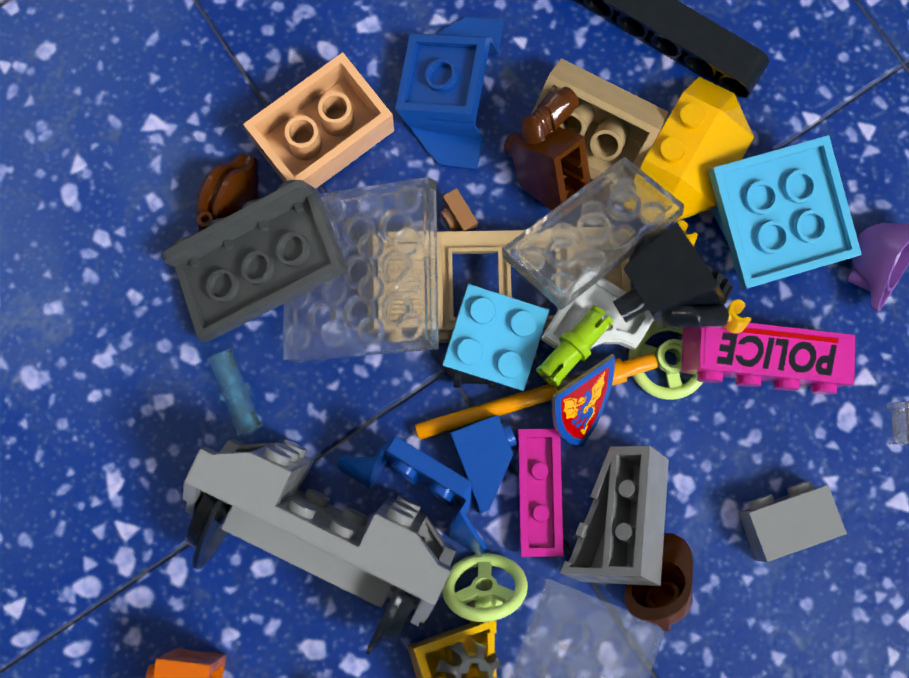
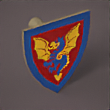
M611 354L575 380L565 376L560 382L561 384L558 387H554L558 391L552 395L553 423L559 436L568 443L584 446L596 427L612 388L615 355Z

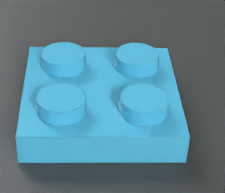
M468 284L442 365L524 391L549 310Z

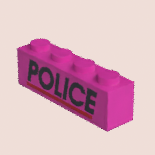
M749 323L740 333L729 332L724 327L683 328L681 373L697 374V381L706 383L723 382V377L735 378V385L758 387L764 381L774 382L773 389L795 391L799 390L800 385L811 386V393L837 394V387L854 385L855 335Z

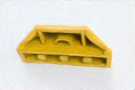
M698 77L682 93L644 158L623 206V211L656 228H661L669 225L671 222L715 208L717 202L708 170L742 160L754 139L735 93L701 77Z

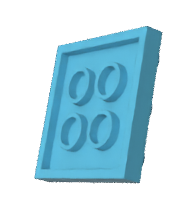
M829 135L708 170L741 289L751 288L862 255Z

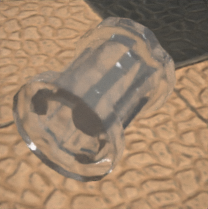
M909 401L887 403V410L892 413L893 436L888 438L889 445L908 446Z

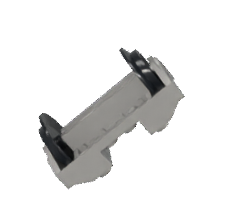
M235 439L227 441L219 453L208 447L200 448L184 481L182 498L186 501L185 511L194 515L186 535V543L195 548L193 568L202 569L214 555L226 534L230 533L382 608L386 598L389 597L391 600L365 652L368 655L381 641L392 645L395 644L411 609L414 612L410 623L418 626L420 622L424 623L427 620L451 573L452 567L450 565L457 548L444 541L428 516L419 511L421 508L420 504L402 495H398L396 500L388 497L376 511L370 524L366 523L368 517L365 514L350 507H345L344 511L330 505V498L319 491L308 488L305 493L300 490L314 460L305 456L307 449L297 443L284 440L282 444L279 442L243 444Z

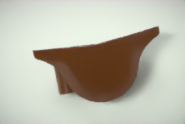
M243 153L228 163L218 164L207 173L196 194L195 209L198 232L206 229L211 221L226 218L241 210L245 203L258 199L257 159Z

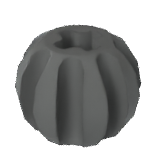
M472 640L466 653L463 643L459 641L448 647L453 656L452 660L447 663L440 658L436 672H446V678H461L462 674L469 672L470 666L478 670V675L472 678H497L493 677L494 670L502 667L496 652L484 658L487 648L485 643Z

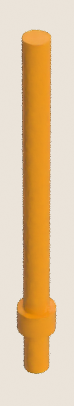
M652 352L626 361H621L620 358L615 359L612 386L627 382V377L658 368L654 353ZM579 374V375H576V376H573V377H569V378H571L572 380H575L576 378H578V377H579L580 375H582V374ZM546 384L415 424L419 440L483 421L496 415L501 416L551 401L552 395L558 390L550 384Z

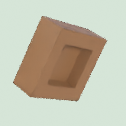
M456 188L445 194L442 200L444 210L440 212V216L449 231H477L478 222L458 189Z

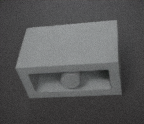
M811 480L787 487L789 495L774 500L773 495L768 494L748 501L750 509L739 512L738 515L756 561L769 562L847 534L828 485L813 486Z

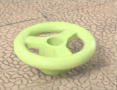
M654 321L636 349H629L628 360L653 352L659 368L666 374L668 387L655 384L644 372L633 375V378L645 392L654 397L666 400L684 398L695 392L703 382L697 381V374H693L689 381L683 385L681 383L679 372H681L683 339L667 340L658 348L645 344L650 337L663 331H673L683 335V328H659L656 321ZM666 352L675 354L677 359L675 365L666 362Z
M484 553L482 557L475 554L458 561L452 566L451 573L442 589V594L447 606L458 616L475 622H491L510 615L520 607L526 597L528 583L522 568L510 558L493 553ZM492 566L501 568L512 576L515 582L514 590L497 584V580L492 576ZM478 567V577L473 580L472 585L455 592V584L459 577L466 571Z

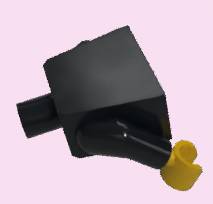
M679 220L668 229L647 233L640 238L629 258V262L623 269L633 284L634 289L613 301L625 323L649 310L659 328L724 327L732 333H740L752 320L751 317L741 318L737 316L745 308V303L740 299H736L731 302L728 308L722 305L726 303V299L720 285L694 248L698 234L696 232L685 234L688 227L685 221Z

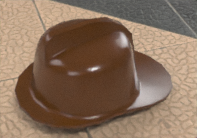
M664 533L661 586L626 584L625 606L630 614L641 621H648L653 625L659 626L665 632L670 631L672 624L679 622L689 613L693 603V555L691 548L683 538L673 533Z

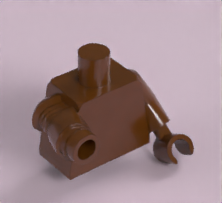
M563 87L554 92L550 91L530 116L524 115L520 123V133L514 132L507 137L504 143V151L513 157L519 185L562 219H565L575 210H586V206H592L600 214H609L614 210L618 199L616 197L617 185L603 182L598 185L596 194L592 193L585 137L560 127L579 106L576 94L569 87Z

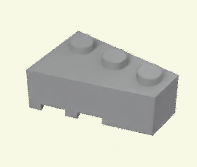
M651 446L609 448L590 496L593 498V502L585 522H580L575 534L578 536V540L569 562L564 561L560 574L583 583L661 586L668 458Z

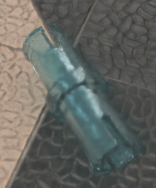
M233 349L209 357L207 360L211 364L222 392L218 394L221 403L226 402L237 430V436L263 427L249 395L252 391L251 386L243 380L234 357Z

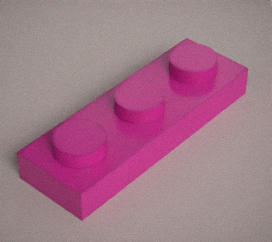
M518 429L520 557L564 556L560 436L556 429Z

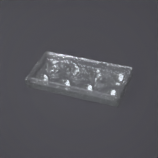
M623 157L502 248L503 258L555 306L563 310L630 257L644 235L664 230L682 216L684 204L626 157Z

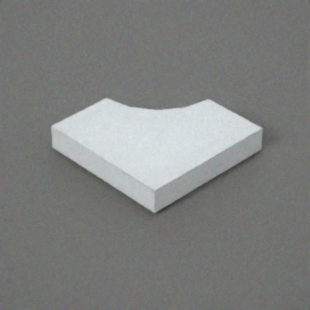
M586 268L540 340L556 349L561 343L559 338L565 331L571 332L589 312V309L596 305L606 312L602 318L605 319L609 315L614 324L602 334L590 349L601 344H619L634 350L649 329L654 318L649 310L628 323H625L613 301L626 292L594 271Z

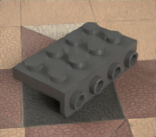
M290 180L280 184L275 192L262 199H255L245 203L241 210L226 218L211 221L206 229L193 236L176 240L172 247L162 252L164 262L175 267L197 338L206 343L348 271L320 193L303 180Z

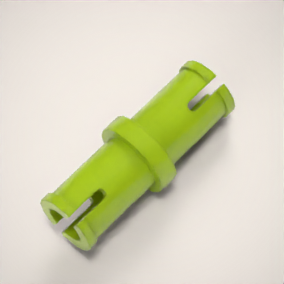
M593 305L571 332L565 331L559 338L561 343L536 368L540 376L547 375L544 380L550 385L558 387L579 360L585 361L591 355L590 348L614 324L609 315L605 319L602 318L606 313L603 309Z

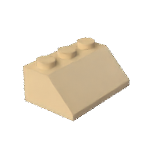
M561 58L549 74L533 112L550 91L554 92L563 87L572 89L579 100V106L560 127L585 137L590 179L600 184L603 182L613 183L618 187L617 192L625 196L669 112Z

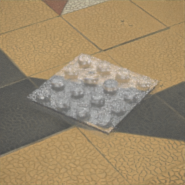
M430 177L320 194L348 271L284 303L283 360L295 362L439 349L436 181Z

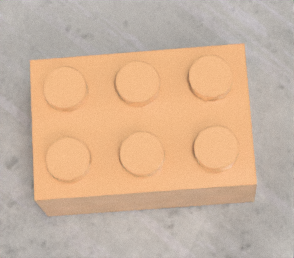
M343 52L243 124L252 143L283 182L303 180L315 189L394 132L393 114Z

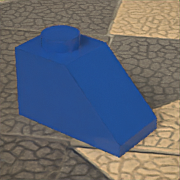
M498 415L450 433V438L465 477L472 482L471 493L479 513L490 509L513 457L511 447L517 445L509 422L501 424Z

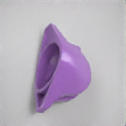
M909 223L875 224L865 229L857 237L862 255L852 258L854 269L848 277V282L871 292V306L877 313L880 312L909 265Z

